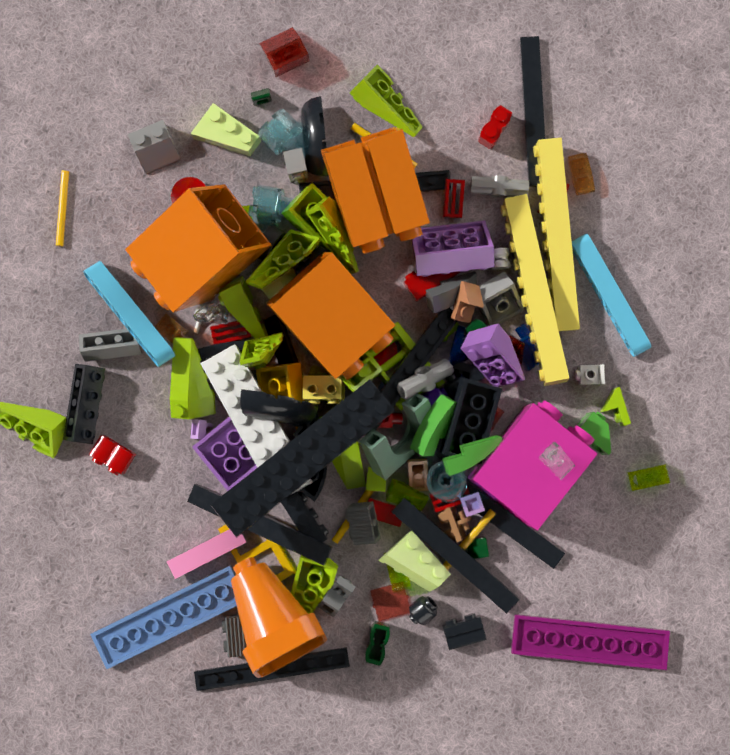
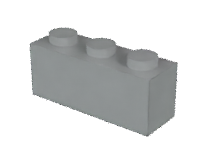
M127 329L79 335L80 354L85 362L142 355V347Z

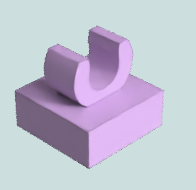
M192 419L190 439L204 438L207 435L206 428L213 427V424L207 423V420Z
M479 492L460 498L466 517L485 511Z

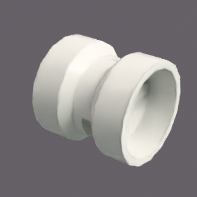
M509 248L494 249L495 267H492V270L511 268L510 261L508 260Z

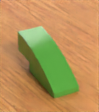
M445 395L439 396L422 420L410 447L421 456H434L439 439L446 437L457 402Z
M495 435L459 445L460 454L442 458L446 474L452 476L473 467L496 449L502 442V437Z

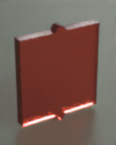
M403 581L370 590L374 603L373 608L376 610L378 621L410 613L409 596L406 595Z

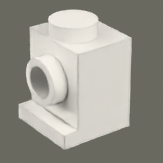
M604 364L578 366V370H575V380L578 381L579 385L605 384ZM588 371L593 372L592 378L587 376Z

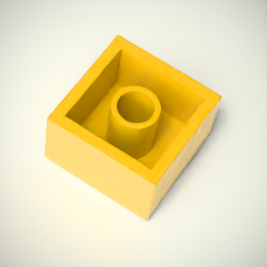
M301 362L256 369L258 384L266 394L275 395L276 399L278 395H282L301 402L306 401L303 399Z

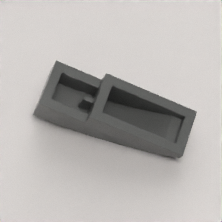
M473 271L440 281V286L427 289V307L433 313H437L454 306L461 281L477 285L476 272Z

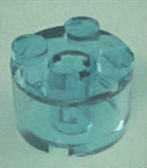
M284 109L272 115L274 119L270 122L266 121L258 132L260 139L276 155H279L285 147L290 149L296 142L294 138L300 135L304 129Z
M262 185L254 186L252 191L253 205L249 207V216L253 217L254 223L279 226L277 222H281L283 217L281 213L285 206V201H281V195L285 196L284 189Z
M440 461L430 468L427 475V487L436 499L445 503L453 502L461 498L465 493L467 478L464 471L449 476L446 474L443 461ZM447 478L449 480L451 478V484L448 486L446 484L443 485V479Z

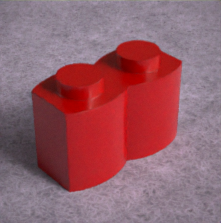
M502 105L498 106L493 111L490 121L482 128L478 142L488 149L494 147L501 133L507 128L512 112Z
M100 435L89 453L93 457V462L101 466L105 464L109 467L108 471L117 476L119 473L125 474L136 456L134 452L106 435Z

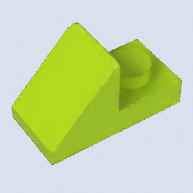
M370 356L362 361L364 366L352 378L346 380L343 376L341 377V380L352 392L369 379L372 381L383 371Z
M620 387L613 388L600 412L615 409L616 412L613 413L615 422L619 423L620 426L629 425L631 421Z

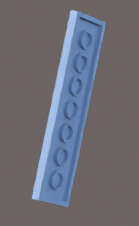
M230 565L91 633L90 635L106 669L236 607L231 579L236 575L232 566Z

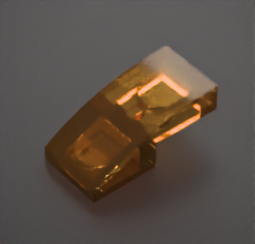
M587 153L568 156L567 160L576 196L595 192Z

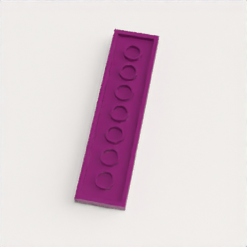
M514 614L511 654L667 670L670 631Z

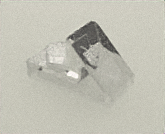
M217 294L193 314L196 322L209 323L213 321L215 324H227L229 311L225 305H221L218 299L220 294Z
M553 442L539 456V459L560 480L575 466L556 442Z

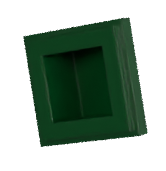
M269 88L251 92L252 102L255 106L272 101Z
M486 537L475 538L467 547L468 553L475 559L489 557Z

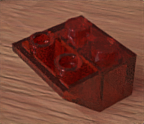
M293 27L259 43L275 77L310 61L309 54Z

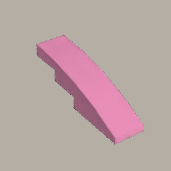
M229 529L167 561V564L176 579L246 543L242 534L236 538Z

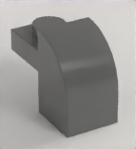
M337 576L333 586L327 591L317 607L334 617L356 586L349 579Z

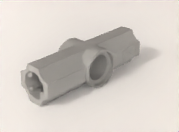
M482 176L471 177L470 193L486 194L495 198L497 196L499 198H506L507 196L514 197L524 194L528 196L529 180L509 179L506 176H492V178Z
M443 359L430 367H420L415 370V375L398 383V386H396L397 391L405 400L421 391H431L436 387L435 383L452 375V372H454L453 366L449 360Z

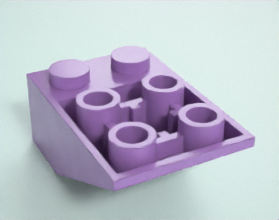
M499 324L468 333L461 350L493 386L500 387L525 380L511 339Z

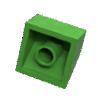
M599 412L586 413L577 426L595 439L590 446L601 455H610L609 424L605 422L606 418Z

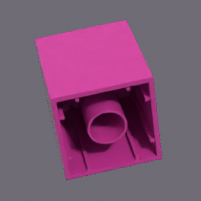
M545 400L542 403L538 402L536 405L532 403L523 406L500 435L502 442L483 459L482 464H477L467 477L524 524L537 531L597 455L590 448L595 439L577 425L574 428L571 426L567 429L558 423L563 414Z

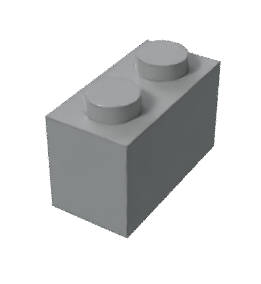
M302 148L283 152L290 183H304L305 179H309Z

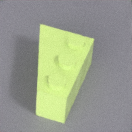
M214 103L191 132L195 140L210 143L211 145L223 147L247 156H251L261 143L259 135Z
M413 531L404 535L378 560L394 568V571L401 572L409 577V580L429 592L438 588L451 575Z

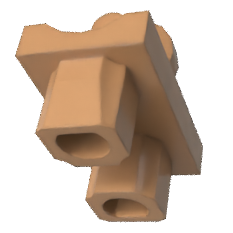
M456 506L448 507L438 514L441 524L450 522L451 529L444 532L453 540L459 542L467 537L464 530L470 529L468 521L472 520L471 516L465 517L463 510L457 512Z

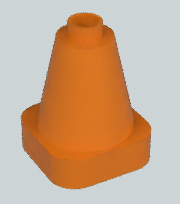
M250 557L233 567L236 576L231 579V585L247 646L242 653L252 673L257 678L275 672L317 649L327 641V637L315 614L307 613L265 562L257 564L255 558Z

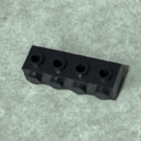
M75 364L63 440L93 444L96 435V422L99 417V404L102 398V386L105 380V368Z
M297 491L281 502L300 532L321 542L328 539V530L324 524L320 525L316 518L319 516L313 507H308L306 503L308 499L304 493Z

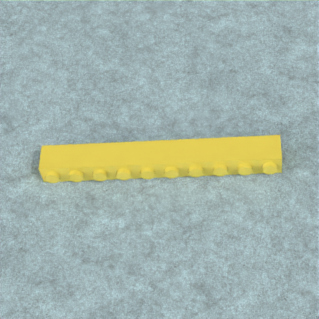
M562 138L541 139L533 147L534 157H537L538 165H535L536 176H539L540 184H537V193L541 195L542 202L539 203V213L543 214L541 232L545 233V241H543L542 245L543 252L547 254V260H544L545 271H548L549 275L547 283L558 331L579 330L580 324Z
M524 194L504 198L503 205H501V213L503 217L506 216L505 231L507 235L510 234L511 238L509 249L511 253L514 252L513 266L514 270H518L519 274L517 284L518 288H522L523 291L521 302L522 306L527 309L528 314H525L527 326L530 325L532 331L529 333L531 344H535L534 359L536 363L539 362L540 366L538 377L540 382L543 381L544 386L564 383L569 380V374L528 196Z

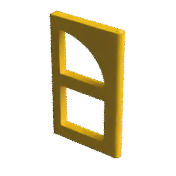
M225 524L218 530L221 534L229 530V528ZM268 539L241 556L236 548L231 550L235 560L239 563L247 558L255 557L271 547L284 571L276 575L280 581L296 573L282 546Z

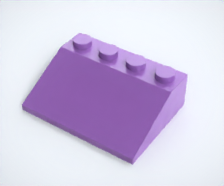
M485 220L421 228L423 235L411 239L417 276L426 277L431 274H449L456 271L467 272L473 269L486 270L495 267L494 246Z
M230 417L225 419L192 447L227 491L257 468Z

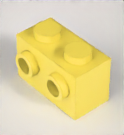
M331 375L303 376V399L313 404H320V401H328V404H339V401L345 399V383L341 380L342 375L337 379Z

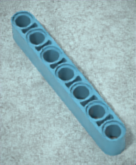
M586 233L573 240V254L580 266H583L582 270L590 284L593 283L592 287L598 298L602 299L601 303L608 315L611 316L610 319L618 333L621 332L620 336L628 350L630 349V354L636 357L650 349L651 343L589 235Z
M101 261L83 271L90 284L156 366L160 367L175 357L169 344Z

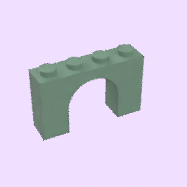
M418 393L402 403L408 425L404 436L398 443L390 446L387 438L375 429L371 430L359 441L372 471L384 480L390 477L416 453L410 447L422 420L431 408L429 400Z

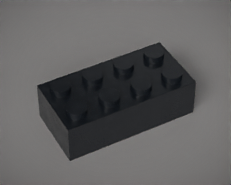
M460 377L454 399L457 404L446 437L443 438L440 449L442 454L448 456L460 454L459 445L490 436L503 388Z

